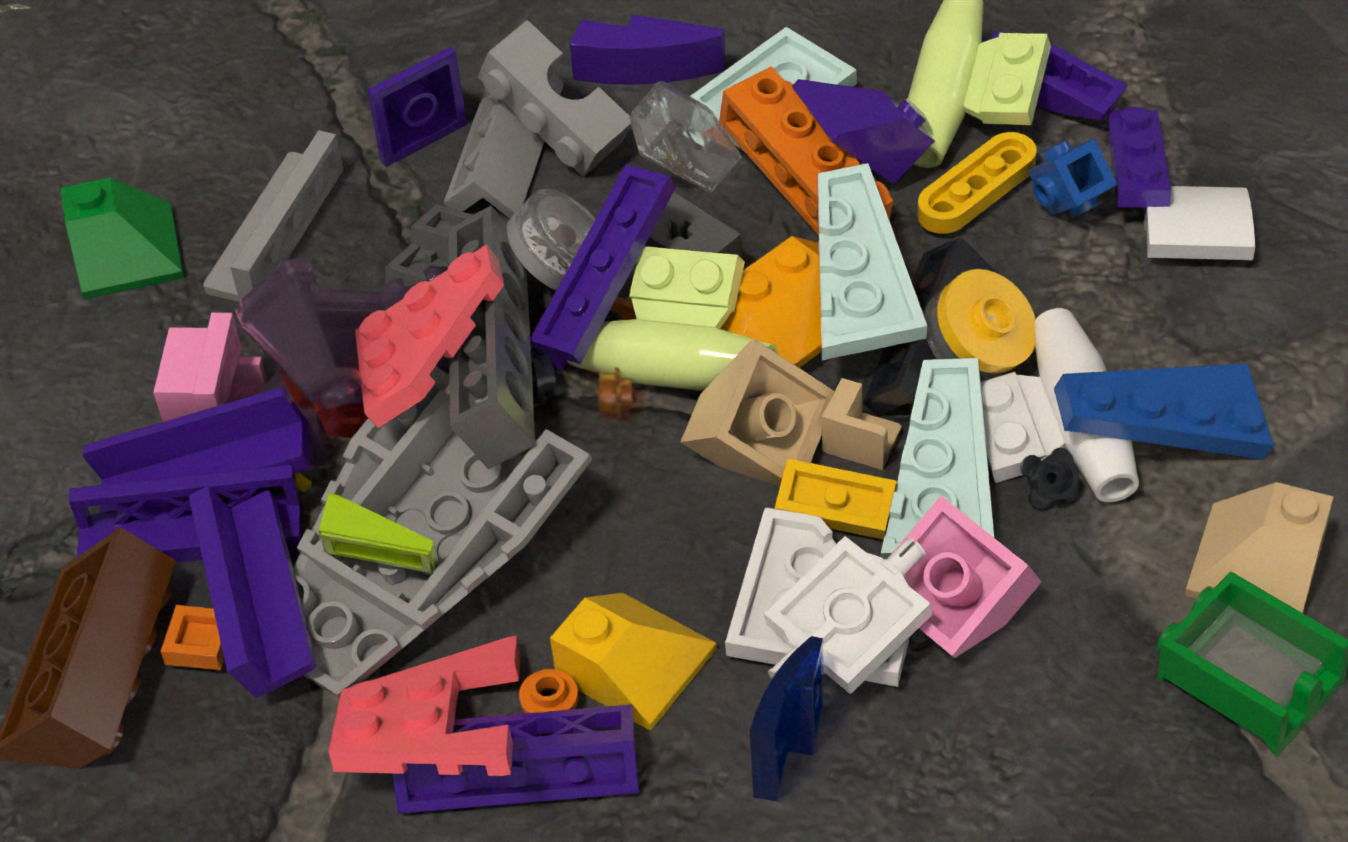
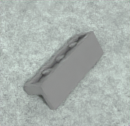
M553 73L548 82L551 88L560 95L563 81ZM486 88L446 194L444 204L451 209L463 212L484 198L507 217L511 218L523 206L544 140L537 133L529 131L522 124L519 116L502 100L494 98Z
M318 130L303 154L289 152L203 283L206 294L259 306L344 170L336 134Z

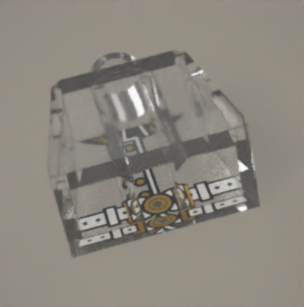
M664 81L657 82L630 115L631 126L641 156L709 193H712L742 158L740 152L710 108ZM695 142L700 144L702 149L697 150Z

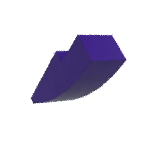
M632 15L627 27L581 19L569 44L573 80L629 85L668 83L720 73L726 67L724 29L646 16Z

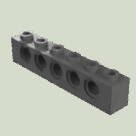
M492 206L448 229V267L460 255L467 252L474 253L487 244L499 259L504 281L503 288L493 301L482 299L474 314L470 317L476 326L454 357L449 358L450 427L487 469L507 459H514L535 445L527 269L516 257L509 244L507 224Z

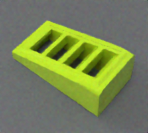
M328 494L318 529L327 554L432 573L437 569L438 558L433 540L339 495Z

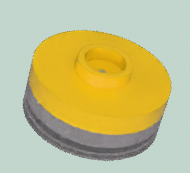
M974 269L961 273L936 293L926 307L924 314L927 323L926 339L937 359L978 358L980 382L1009 373L1024 362L1035 348V315L1028 300L1011 281L995 272Z

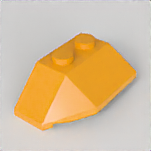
M791 236L743 270L735 312H731L720 329L774 344L777 347L778 355L798 368L822 352L819 243Z

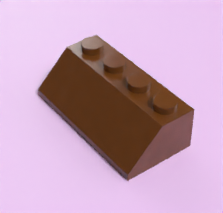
M119 527L61 568L0 728V760L80 769L102 755L107 756L113 752L124 732V725L120 722L125 707L134 698L141 683V678L137 673L142 658L150 651L157 637V630L153 627L158 612L165 606L173 590V585L169 581L176 563L175 559Z

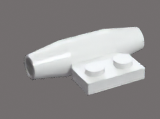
M1064 308L1048 310L1039 315L1034 321L1035 350L1040 377L1016 375L1015 372L980 382L987 462L994 482L998 483L1023 475L1020 465L1026 456L1036 455L1040 458L1050 455L1055 448H1065L1072 454L1074 463L1097 499L1103 502L1123 500L1132 495L1139 486L1132 440L1064 431L1054 392V387L1062 374L1107 371L1102 357L1072 312Z

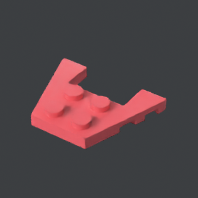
M517 636L506 637L342 689L328 750L333 771L404 774L408 770L407 763L436 764L439 775H460L463 771L462 765H485L488 776L511 775L513 742L509 725L453 733L459 691L519 681L521 653Z

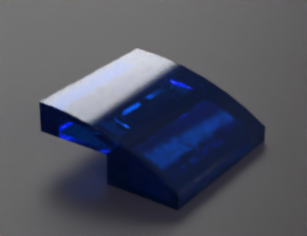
M809 637L787 658L772 678L757 707L750 728L753 798L777 802L789 752L813 755L824 709L823 638Z

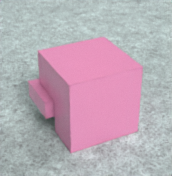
M211 313L208 328H169L153 392L162 422L267 392L268 381L262 358L240 356L242 347L233 313Z

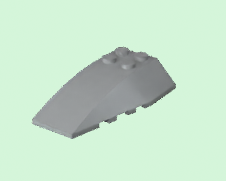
M437 367L430 374L435 384L423 400L379 428L368 418L350 440L342 456L345 464L337 480L330 481L321 499L324 506L313 529H306L297 547L300 555L293 567L317 663L313 671L303 676L337 698H340L342 689L363 682L522 550L592 461L591 455L546 429L538 440L535 439V445L528 448L523 454L514 459H507L487 469L450 427L449 374ZM328 494L339 495L433 540L438 558L437 569L432 573L327 554L318 529Z

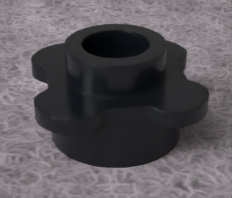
M1055 448L1048 456L1039 458L1036 455H1029L1022 460L1020 470L1028 479L1031 490L1028 500L1033 507L1045 509L1052 501L1063 499L1066 502H1071L1078 498L1081 491V486L1078 482L1079 474L1076 465L1073 463L1072 454L1067 449ZM1048 473H1052L1055 477L1052 484L1046 479Z

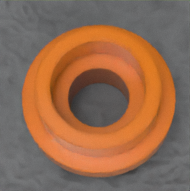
M543 669L528 676L522 683L519 691L520 705L524 713L575 709L578 703L576 682L569 674L561 670ZM546 692H556L551 696L541 695Z

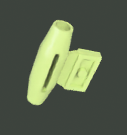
M943 0L925 35L908 95V100L915 104L927 117L928 120L923 126L935 140L914 165L932 168L941 164L964 118L965 112L982 120L983 124L1032 125L1051 48L1048 34L999 33V37L982 42L984 1Z
M644 246L636 262L629 295L632 299L636 319L604 321L581 365L568 361L571 366L628 383L704 391L750 341L757 340L720 329L731 312H735L745 261L740 256L734 254ZM757 340L778 354L777 347L774 344Z

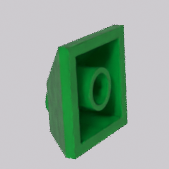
M111 177L60 188L65 224L83 299L184 278L170 202Z

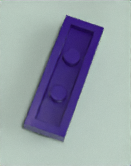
M1141 107L1110 110L1107 115V134L1113 176L1117 182L1115 186L1117 207H1170L1171 186L1158 110H1146Z

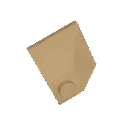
M750 341L700 394L680 443L723 469L780 486L787 458L811 463L822 435V415L835 391L759 341Z
M1275 482L1213 503L1186 587L1185 596L1197 599L1203 589L1207 586L1214 588L1232 571L1303 613L1323 544L1334 496Z

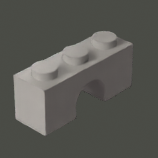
M526 20L488 52L477 78L483 82L486 90L494 98L502 100L519 116L520 121L529 131L537 133L555 150L557 157L565 165L573 167L584 177L622 143L634 119L599 87L587 97L579 100H571L558 95L551 88L548 80L551 78L563 53Z

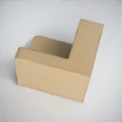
M842 378L822 415V452L884 470L901 436V425L862 413V384Z

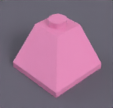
M942 496L938 498L896 548L898 549L910 537L924 549L925 557L921 558L903 576L909 587L931 603L932 616L919 629L954 658L1003 628L1042 582L1029 565Z

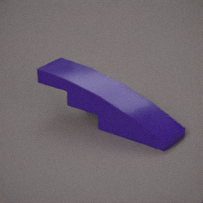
M997 30L989 40L999 37V33L1003 32ZM982 37V42L988 41V39ZM1050 43L1051 48L1036 107L1056 113L1102 121L1124 94L1127 85Z

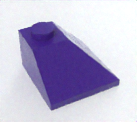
M451 47L367 90L380 160L385 167L467 125L456 51Z
M798 79L792 85L798 96L834 143L862 163H868L872 170L893 185L935 142L923 126L928 120L927 117L908 99H905L900 104L883 91Z

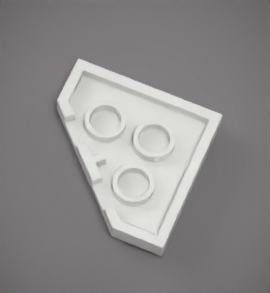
M765 507L725 641L726 656L776 665L792 650L786 640L766 625L763 613L836 545V542L832 539L831 529L821 517ZM909 638L865 681L898 687ZM808 667V668L805 669V670H808V671L824 673V672L815 670V669H813L812 667Z

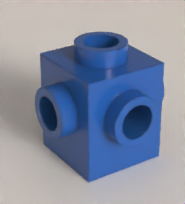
M1068 139L1040 153L1044 162L1028 170L1033 180L1032 188L1034 195L1039 203L1047 208L1050 216L1066 210L1070 211L1072 217L1080 215L1100 204L1097 198L1099 194L1117 185L1095 139L1071 147Z

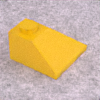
M624 593L585 597L550 637L554 668L569 674L576 682L578 691L605 706L632 704L634 722L650 731L717 650L716 642Z

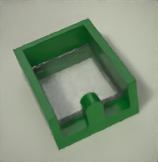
M1232 571L1214 588L1207 586L1203 589L1195 600L1192 611L1180 624L1177 622L1171 623L1160 636L1156 651L1160 653L1158 680L1161 682L1165 679L1169 680L1264 740L1276 758L1345 683L1348 666V640Z

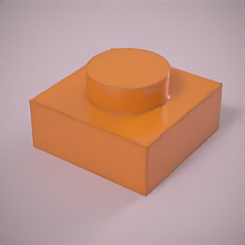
M176 605L161 649L165 665L221 670L224 655L213 608Z

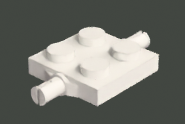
M846 536L840 540L763 613L766 625L786 640L792 649L773 668L768 670L772 680L776 684L779 683L780 687L786 690L806 668L812 667L827 674L850 694L859 687L932 616L931 603L909 587L903 576L921 558L925 557L926 553L918 542L915 543L913 538L908 537L887 559H883L866 553Z

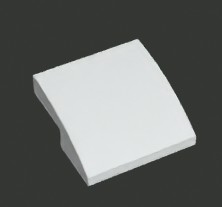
M1171 186L1170 207H1143L1144 231H1147V258L1253 260L1255 235L1251 202L1247 188Z

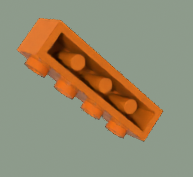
M770 66L723 90L719 123L819 236L818 173L861 164L857 158L830 139L793 89V84L785 81ZM875 181L889 219L893 200L884 184Z

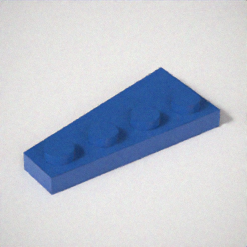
M1248 363L1062 374L1054 387L1064 431L1264 460L1274 446Z

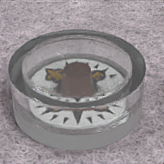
M540 189L507 222L509 244L522 265L534 277L548 287L557 290L595 218L587 209L571 197L556 190Z

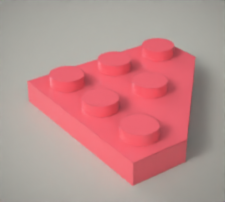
M487 244L474 253L467 252L460 255L450 264L448 270L430 282L423 281L414 285L401 301L385 311L378 310L373 312L355 330L364 413L377 428L425 398L435 384L430 374L443 355L446 358L454 357L476 326L470 317L474 314L477 306L483 298L485 301H493L503 288L504 281L499 259Z

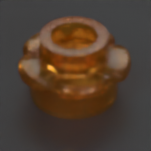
M614 367V373H598L599 416L615 415V420H620L622 410L632 409L631 378H621L620 369Z

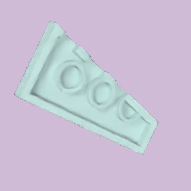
M866 163L818 173L822 360L926 339L927 323L869 164Z
M978 358L923 360L907 440L900 463L897 486L891 504L890 518L882 545L881 558L887 559L940 496L944 497L994 537Z

